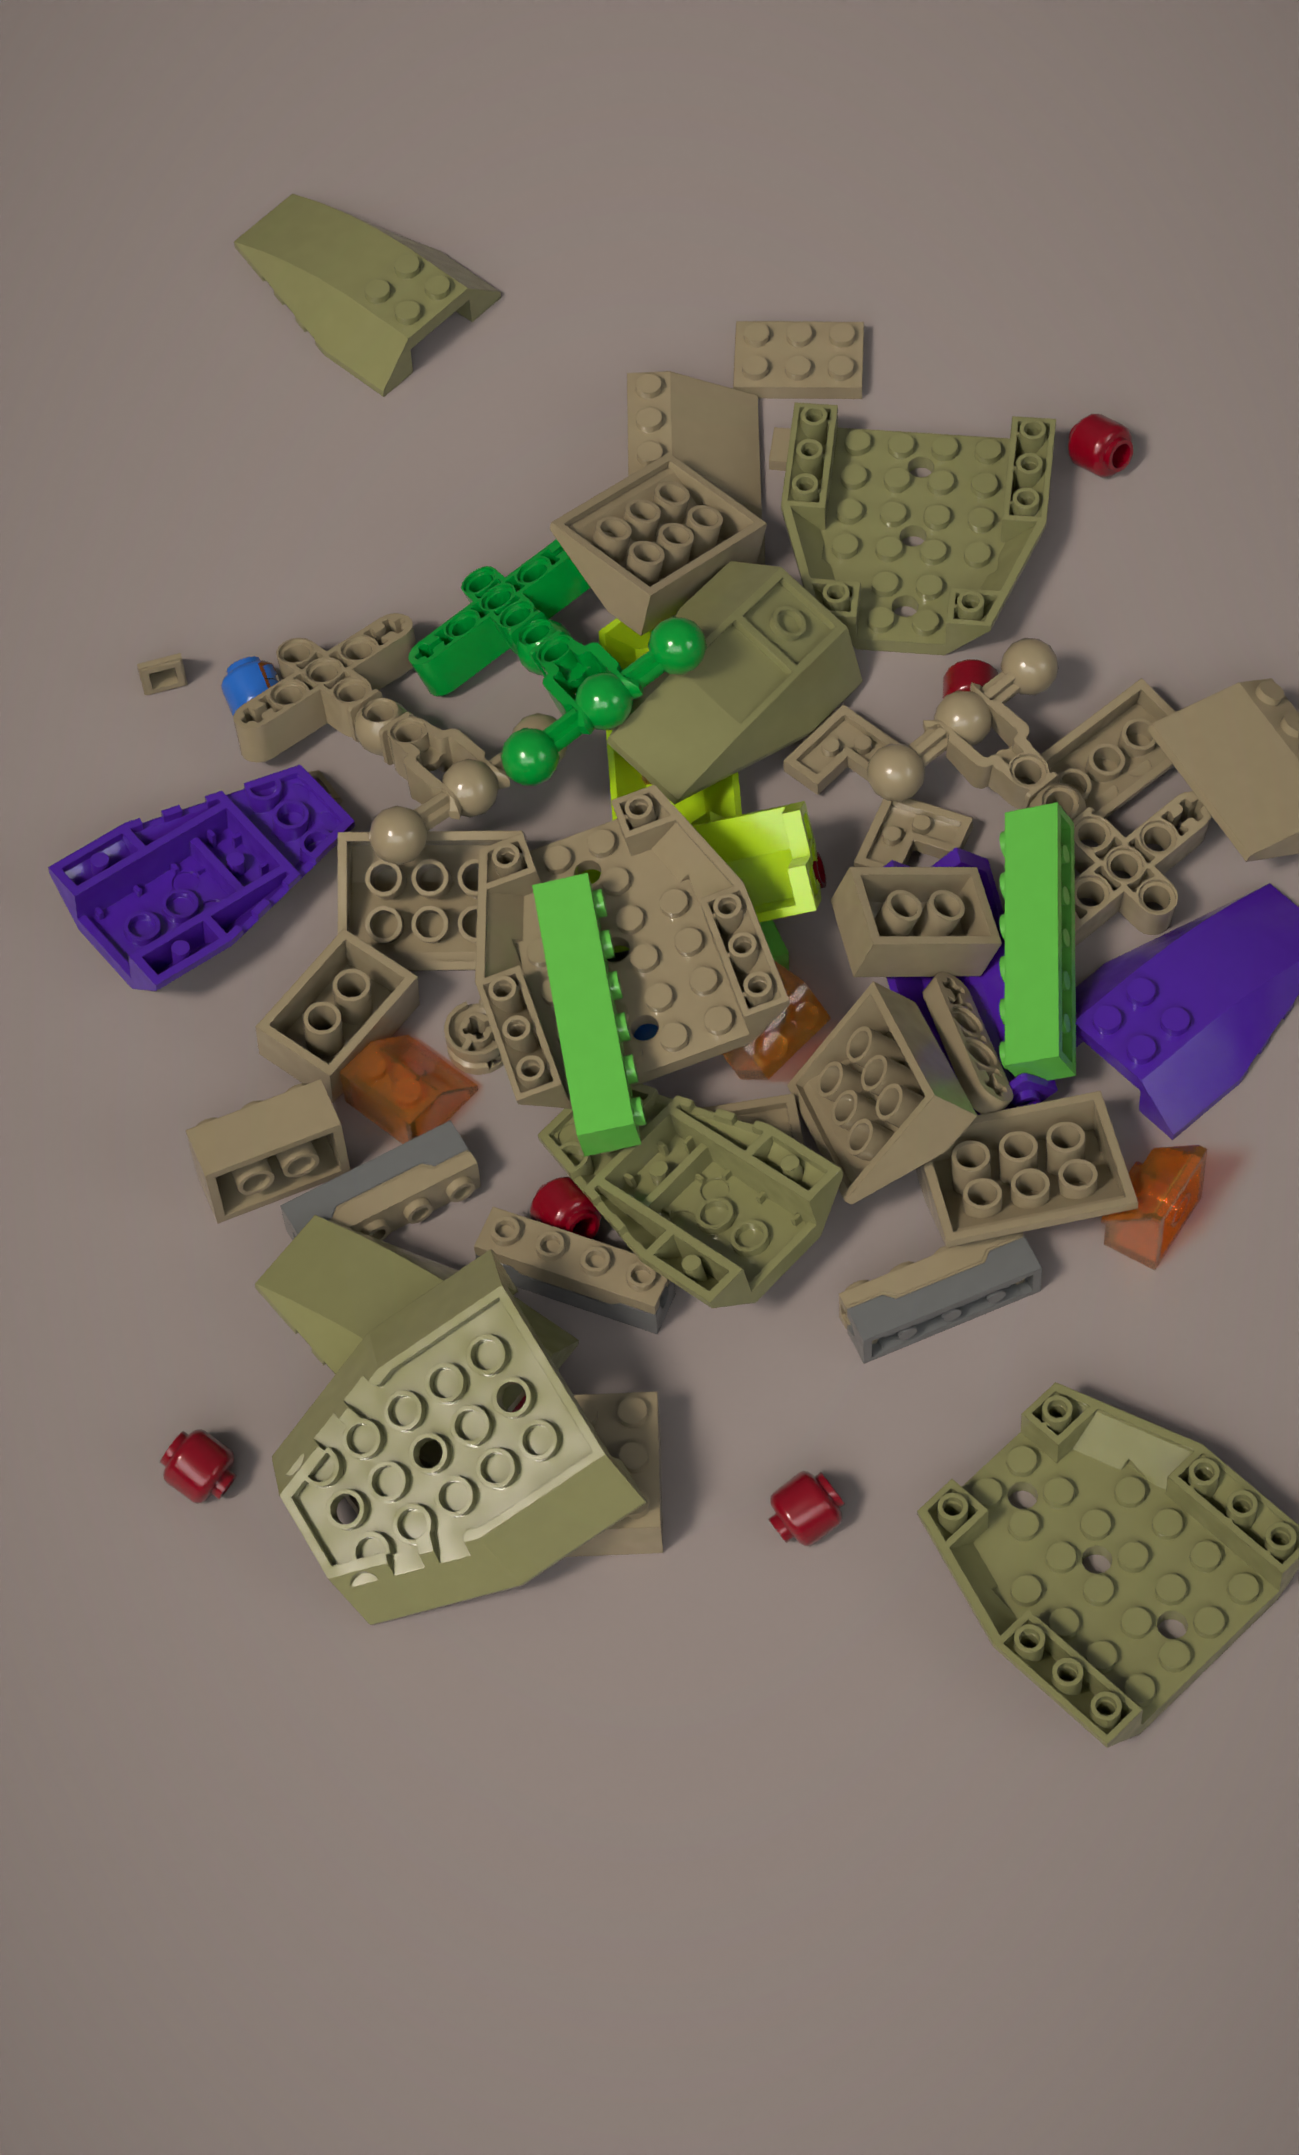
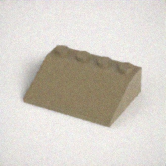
M671 371L627 373L628 476L665 454L670 453L762 519L758 396Z
M667 453L552 521L550 531L606 610L642 636L655 628L660 622L674 616L692 596L730 561L757 564L767 523L676 457Z
M1272 678L1238 682L1151 723L1147 729L1246 862L1299 854V713L1284 695L1282 688Z
M522 830L427 831L428 836L425 850L416 860L398 865L385 862L377 856L370 845V832H338V934L343 928L409 971L475 970L479 849L523 833L527 843L525 833Z
M874 981L787 1085L790 1093H794L796 1105L822 1157L842 1169L844 1175L838 1189L844 1201L851 1205L947 1152L955 1141L967 1131L970 1124L977 1117L975 1110L917 1004Z
M1101 1091L977 1115L967 1131L955 1141L947 1152L916 1168L925 1202L946 1247L1138 1209V1200Z

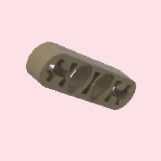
M939 972L924 989L923 997L957 1079L972 1107L980 1114L1004 1110L1012 1101L1013 1092L967 987L958 978L947 972Z

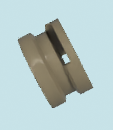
M479 999L477 1004L468 1005L467 1002L456 1006L449 1013L444 1024L448 1057L453 1065L464 1073L474 1075L488 1074L501 1068L504 1064L501 1055H499L500 1052L482 1000ZM494 1060L500 1061L495 1065L493 1063Z

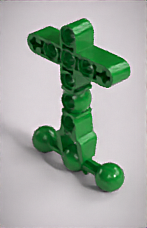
M557 539L506 577L491 566H484L471 572L464 579L461 586L470 604L419 641L411 649L408 656L411 665L429 693L433 696H443L454 691L508 649H511L519 657L521 664L529 672L544 677L542 684L562 716L543 731L537 728H523L512 733L505 741L500 756L506 775L514 782L525 786H537L549 780L557 770L560 759L559 751L582 734L590 735L594 729L609 731L622 725L631 713L633 700L643 695V688L664 672L684 675L696 669L703 661L707 648L702 629L694 621L682 617H670L660 622L651 632L648 642L649 651L624 670L599 643L591 642L585 646L578 643L561 623L550 620V618L591 587Z

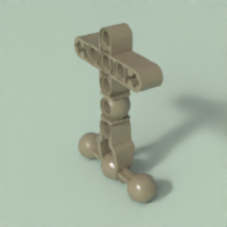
M393 613L380 617L328 651H325L306 638H293L283 642L276 651L282 680L240 706L235 711L233 720L241 755L250 762L268 761L328 723L342 734L352 737L356 742H360L365 750L375 755L383 756L385 763L388 765L394 764L397 773L408 781L411 798L422 805L414 810L401 806L382 810L371 823L369 840L370 845L380 859L385 862L402 865L416 860L425 850L428 836L427 831L448 817L460 820L461 816L472 818L485 814L496 802L498 790L510 787L511 785L509 777L503 769L501 753L487 761L485 751L460 730L450 728L443 731L419 717H414L411 712L406 711L398 702L383 698L382 692L379 690L413 668L408 656L411 649L416 645L412 620L404 614ZM535 713L523 717L513 728L512 733L523 728H537L543 731L558 719L550 715ZM567 746L559 751V762L566 756ZM438 769L443 772L442 782L431 774L430 771Z
M1023 638L1012 643L1003 654L1001 661L1002 672L983 687L971 682L970 691L958 690L946 695L936 708L934 720H923L924 733L908 746L905 744H888L879 748L869 760L867 767L869 784L875 794L887 801L902 802L913 797L923 785L925 778L924 767L946 751L948 760L973 787L979 789L989 787L1017 809L1058 802L1074 822L1075 869L1080 873L1075 878V947L1117 912H1120L1143 934L1159 935L1165 932L1171 925L1178 901V893L1174 885L1164 874L1203 842L1211 819V814L1193 791L1183 792L1125 838L1109 821L1101 816L1094 815L1095 810L1091 806L1086 809L1085 800L1077 789L1068 784L1057 783L1059 775L1055 771L1049 772L1047 762L1028 741L1030 731L1027 723L1004 705L1018 693L1020 695H1037L1046 691L1057 677L1059 667L1056 654L1050 645L1035 638ZM992 727L1009 748L1001 749L994 755L984 757L972 746L981 743ZM1017 778H1030L1035 783L1029 785L1023 784L1019 782ZM1180 820H1181L1183 823L1180 825L1179 832H1178L1177 830H1178V826H1179V823H1180ZM1086 839L1093 840L1099 846L1088 847L1082 844L1081 841ZM1158 844L1163 847L1164 851H1153L1146 845ZM1124 871L1131 876V878H1118L1113 874V872ZM1090 898L1096 901L1098 905L1086 906L1079 899ZM1145 903H1158L1163 907V910H1151Z

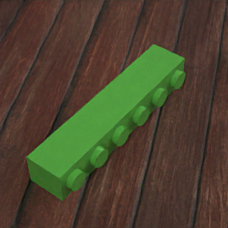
M1055 802L1005 812V831H1002L999 837L1000 848L1005 857V872L1001 873L999 878L1001 893L1005 899V914H1001L999 920L1001 935L1005 941V956H1001L999 962L1001 977L1005 983V998H1002L999 1004L1000 1016L1005 1025V1041H1002L999 1046L1000 1059L1003 1067L1008 1069L1015 1077L1022 1073H1028L1048 1081L1076 1076L1074 822L1059 803Z
M588 873L532 885L575 1128L584 1156L641 1145L638 1127L647 1125L641 1096L635 1098L632 1096L630 1084L639 1082L633 1054L625 1055L623 1042L631 1040L625 1012L617 1013L615 1000L622 999L623 993L617 970L609 972L607 959L615 957V950L610 930L602 931L600 918L608 916L602 888L593 890Z

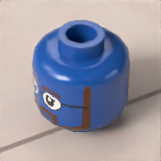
M252 656L240 659L227 668V675L222 681L221 689L230 711L234 715L240 706L281 680L272 663L260 661L259 657Z

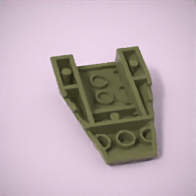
M291 194L234 241V246L261 280L263 282L267 281L273 288L274 295L282 305L286 304L292 311L296 322L304 332L308 331L315 339V344L323 355L383 397L413 373L410 350L455 311L473 322L501 298L500 291L440 250L398 235L323 203L295 194Z
M643 1084L631 1087L633 1098L641 1096L647 1125L638 1127L641 1145L585 1157L577 1137L573 1111L568 1108H564L537 1135L543 1146L642 1263L711 1308L756 1303L820 1238L844 1175L840 1167L770 1124L757 1120L754 1124L738 1120L735 1113L719 1108L716 1112L695 1106L694 1101L678 1095L674 1099L659 1095L656 1088Z
M314 1215L255 1283V1288L295 1334L299 1333L312 1347V1353L323 1366L327 1364L336 1375L369 1331L459 1270ZM513 1296L553 1363L559 1369L579 1345V1340ZM520 1384L509 1386L503 1393V1406L508 1412H512L526 1395L524 1388ZM436 1440L427 1441L421 1447L419 1458L432 1467H435L442 1458V1447Z

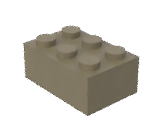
M849 867L830 900L853 977L936 976L939 972H947L953 976H981L1002 944L977 867Z
M343 928L255 1026L259 1054L302 1083L308 1084L321 1079L331 1102L334 1103L420 1005L418 976Z
M321 1079L308 1084L294 1085L285 1093L264 1101H252L244 1105L240 1110L219 1118L205 1119L195 1127L185 1130L199 1182L217 1224L328 1182L351 1170L342 1125Z
M657 1391L574 1395L610 1456L623 1461L647 1503L566 1557L663 1553L661 1440Z

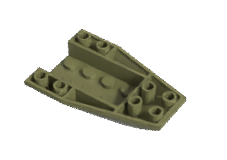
M730 561L692 596L675 615V617L694 621L702 629L707 644L703 661L696 669L684 675L664 672L644 687L643 695L633 700L629 717L622 725L613 729L606 743L652 785L655 784L675 805L809 736L859 687L863 680L848 627L782 567Z

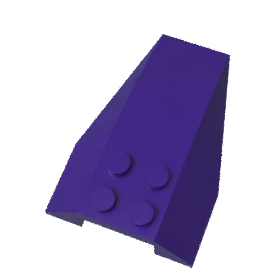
M297 765L246 782L242 790L227 795L223 791H219L205 796V802L185 809H181L180 805L162 810L161 817L143 823L140 818L123 823L49 866L48 870L77 928L132 989L157 991L234 945L338 844V832H350L355 827V821L301 765Z
M1269 883L1104 963L1076 986V1047L1085 1042L1140 1090L1139 1111L1172 1140L1241 1083L1248 1073L1252 1061L1257 1054L1262 1053L1269 1043L1275 1028L1282 1019L1285 1020L1294 1007V1001L1299 995V907Z

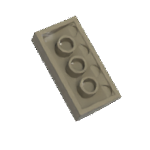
M1141 678L1043 752L1041 756L1047 762L1049 772L1055 771L1059 775L1057 783L1068 784L1077 789L1085 800L1086 809L1091 806L1095 810L1094 815L1106 819L1174 766L1147 729L1151 723L1175 711ZM1017 778V780L1023 784L1029 785L1035 783L1030 778Z

